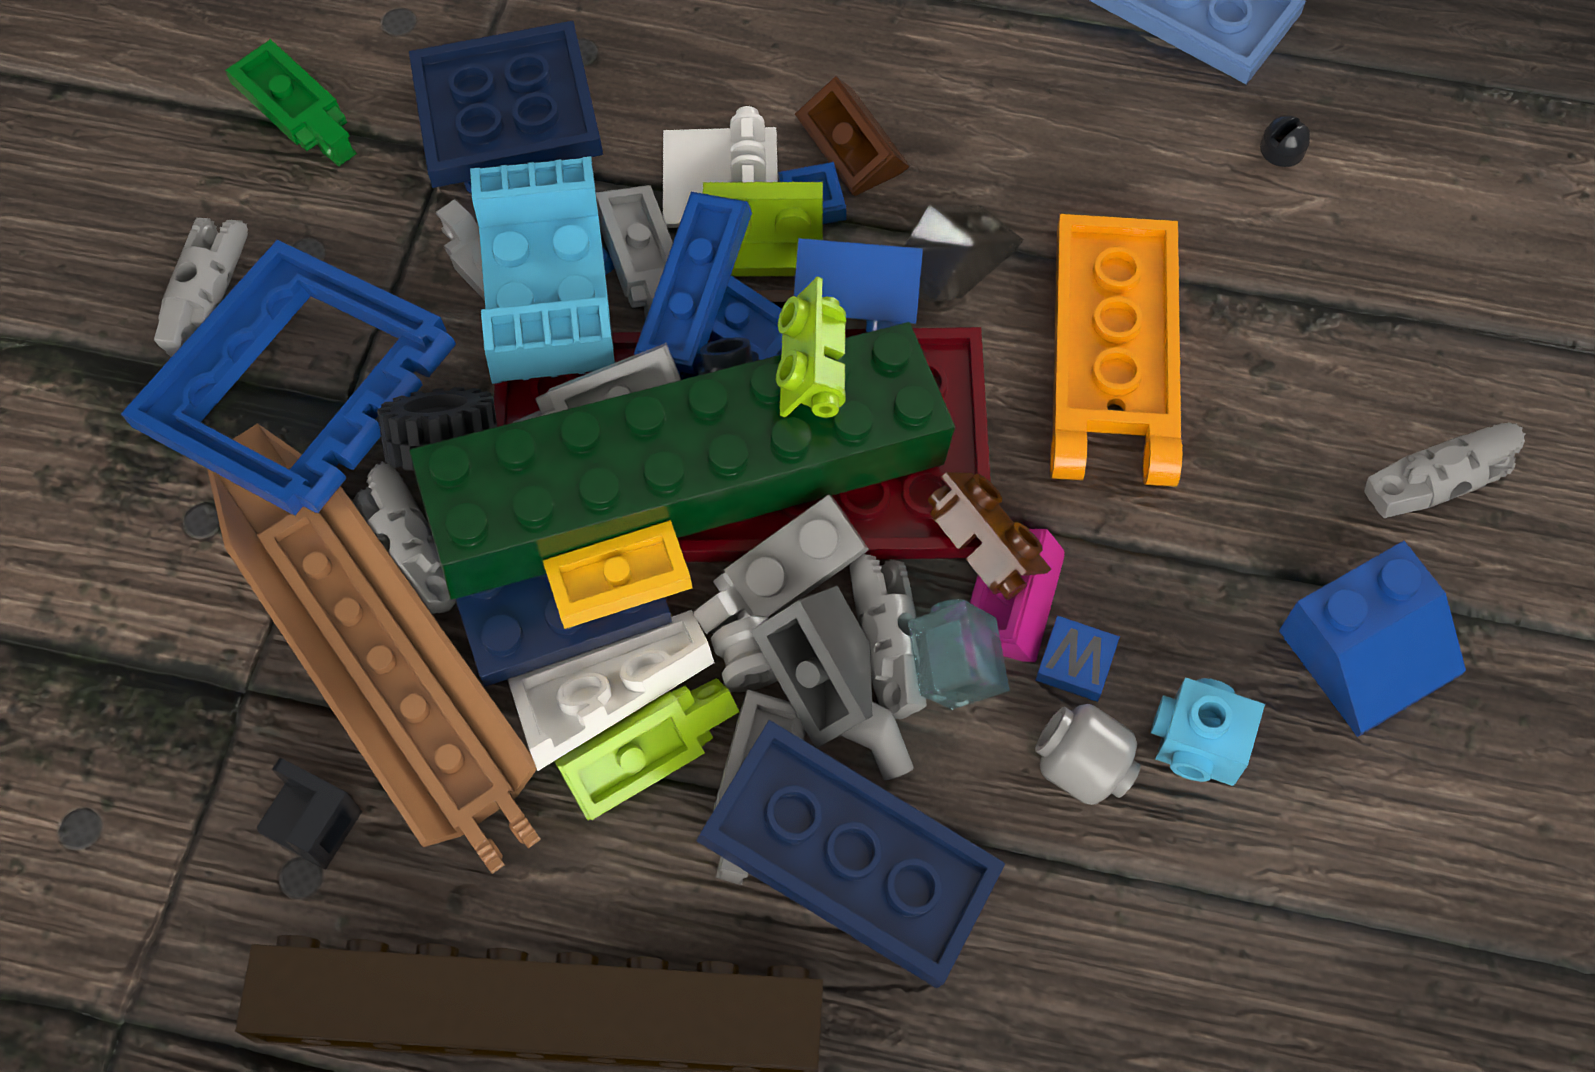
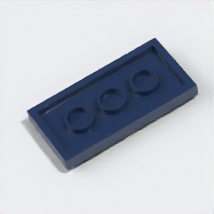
M768 720L696 840L935 988L945 983L1006 864L771 720Z

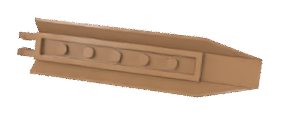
M258 423L232 439L289 470L302 455ZM207 468L225 549L422 847L458 838L465 834L481 860L493 874L505 866L502 860L503 855L494 841L486 837L478 824L499 809L502 810L509 820V828L520 843L525 844L529 849L540 841V837L513 800L518 797L537 770L532 755L343 488L340 486L319 513L302 507L294 516Z

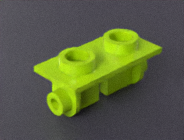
M818 276L797 297L792 296L786 301L778 319V330L782 333V357L776 373V383L781 387L780 416L783 417L788 416L800 404L812 407V412L816 416L823 418L833 417L839 412V407L846 400L845 364L828 358L831 357L839 360L845 354L846 312L840 306L837 299L828 296L822 297L823 278Z

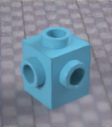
M1185 677L1174 699L1163 695L1151 728V734L1162 737L1155 760L1170 764V769L1174 773L1189 780L1206 782L1214 779L1234 786L1248 766L1265 704L1235 694L1234 689L1223 682L1207 678L1195 681Z

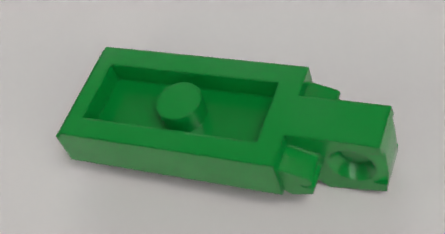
M271 39L225 70L231 84L296 145L300 144L306 151L317 145L323 154L338 167L357 154L349 142V133L342 127L348 122L345 119V115L341 112L337 100Z

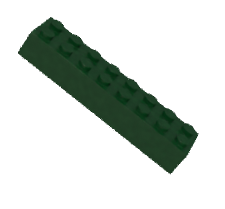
M910 322L845 338V354L839 360L828 357L845 364L846 400L839 407V412L833 417L823 418L816 416L812 412V407L804 404L798 405L788 416H780L781 387L776 383V373L781 361V354L410 449L409 452L450 600L547 574L543 563L545 559L669 520L672 522L676 537L679 538L821 499L827 495H836L944 465L955 425Z

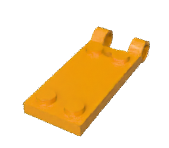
M1071 214L1059 215L1056 250L1053 434L1050 453V478L1083 480L1087 459V432L1145 436L1142 469L1144 485L1177 487L1182 468L1178 221ZM1115 404L1119 405L1123 411L1108 410L1107 407Z

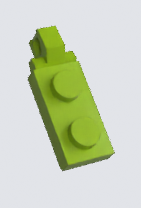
M717 678L692 691L683 686L673 690L672 693L669 691L554 762L583 815L588 821L590 819L593 820L705 754L702 747L713 738L710 729L740 711L729 689Z

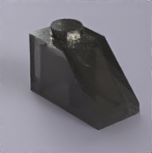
M929 205L903 247L923 248L919 297L929 302L961 299L1014 253L1024 239L981 205Z

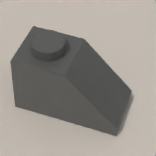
M838 586L798 600L751 630L753 637L815 748L826 744L873 716L870 643Z

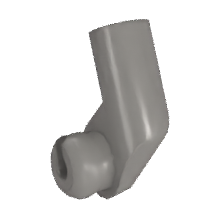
M872 702L873 716L841 734L843 737L872 750L883 780L899 777L914 769L895 717L885 707Z

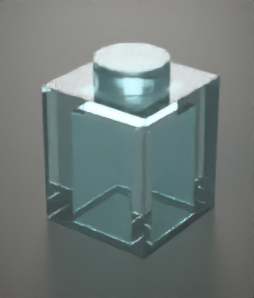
M954 599L940 602L931 608V613L908 621L920 696L953 710L1010 691L996 617L970 604L966 600Z

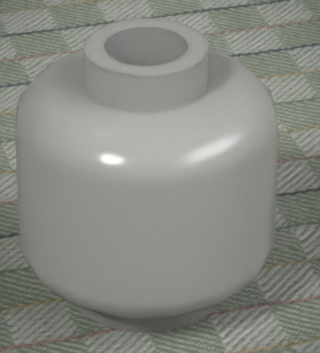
M1091 704L1079 705L1072 710L1066 707L1059 709L1042 731L1035 747V752L1041 755L1040 769L1042 775L1077 800L1090 805L1098 804L1110 794L1117 798L1122 797L1135 782L1141 765L1133 760L1137 749V741L1132 730Z

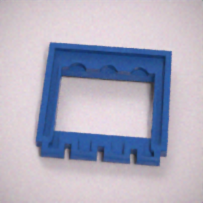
M276 240L121 414L132 428L290 514L296 516L302 507L319 513L346 480V476L336 468L338 463L354 470L381 437L379 422L375 420L378 417L377 410L381 408V404L386 401L393 402V398L401 395L411 397L412 392L419 391L423 383L413 374L414 371L425 377H430L455 347L456 342L447 333L440 316ZM311 296L398 338V341L289 470L202 424L201 421Z

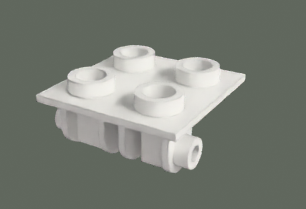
M750 106L739 108L736 111V115L730 121V128L663 130V219L666 227H679L691 191L703 193V182H778L776 127H765L764 119L759 115L756 108Z

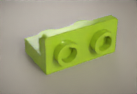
M703 182V194L747 201L752 211L731 276H795L798 238L823 240V182Z

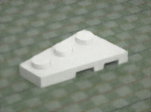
M692 610L671 617L672 623L508 679L537 771L714 663L708 641Z

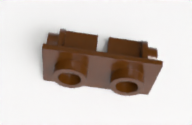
M946 472L942 476L950 488L945 485L929 497L928 503L933 508L930 515L957 549H964L976 536L980 539L982 544L966 560L993 594L1001 593L1006 600H1010L1027 586V583L1021 576L1047 574L1052 570L1040 555L1043 548L1037 537L1023 524L1014 523L999 505L1003 501L1001 494L988 479L977 473Z

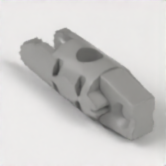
M196 218L163 296L158 317L159 323L154 337V341L169 356L172 357L223 300L248 236L247 223L239 220H226V222L222 223L220 233H218L216 230L217 226L214 225V221H211L210 218Z
M1508 422L1453 438L1405 456L1369 476L1364 492L1383 518L1433 507L1483 488L1486 484L1511 474L1516 465V457L1514 455L1522 449L1526 433L1522 432L1523 427H1519L1517 423L1512 424Z
M382 461L380 465L376 464L371 469L366 481L369 486L365 490L361 489L357 492L353 499V504L430 613L450 611L456 599L450 600L431 529L407 485L403 482L400 473L396 471L395 467Z
M863 554L853 561L849 567L858 623L870 643L871 681L878 704L889 709L895 719H903L926 707L923 668L925 658L910 582L904 562L890 559V561H885V564L880 566V560H876L875 556Z

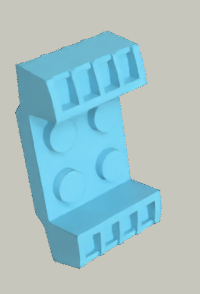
M591 156L579 159H559L549 162H529L528 164L509 166L501 165L500 167L470 168L472 201L480 234L485 309H481L484 350L492 384L520 379L524 381L529 380V378L547 376L557 377V375L574 373L585 374V372L596 371L615 363Z

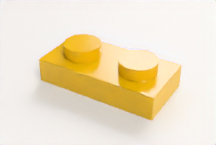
M671 520L543 560L564 629L692 589L691 577Z

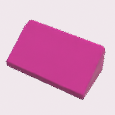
M1048 529L1029 530L1041 543L1043 551L1040 555L1052 570L1047 574L1021 576L1027 583V586L1012 599L1006 600L1001 593L993 594L981 577L977 576L959 638L963 645L1019 661L1036 662L1065 553Z

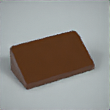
M837 76L795 113L829 163L834 162L837 174L854 196L900 175L910 167L856 92Z

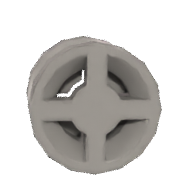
M754 616L733 621L718 629L711 637L715 654L724 659L726 667L722 672V678L730 692H747V689L753 691L778 681L751 633V630L770 619L769 617Z

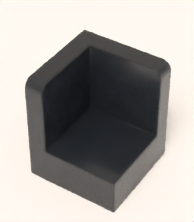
M279 758L272 770L285 784L258 824L257 830L263 837L326 870L363 811L347 792Z

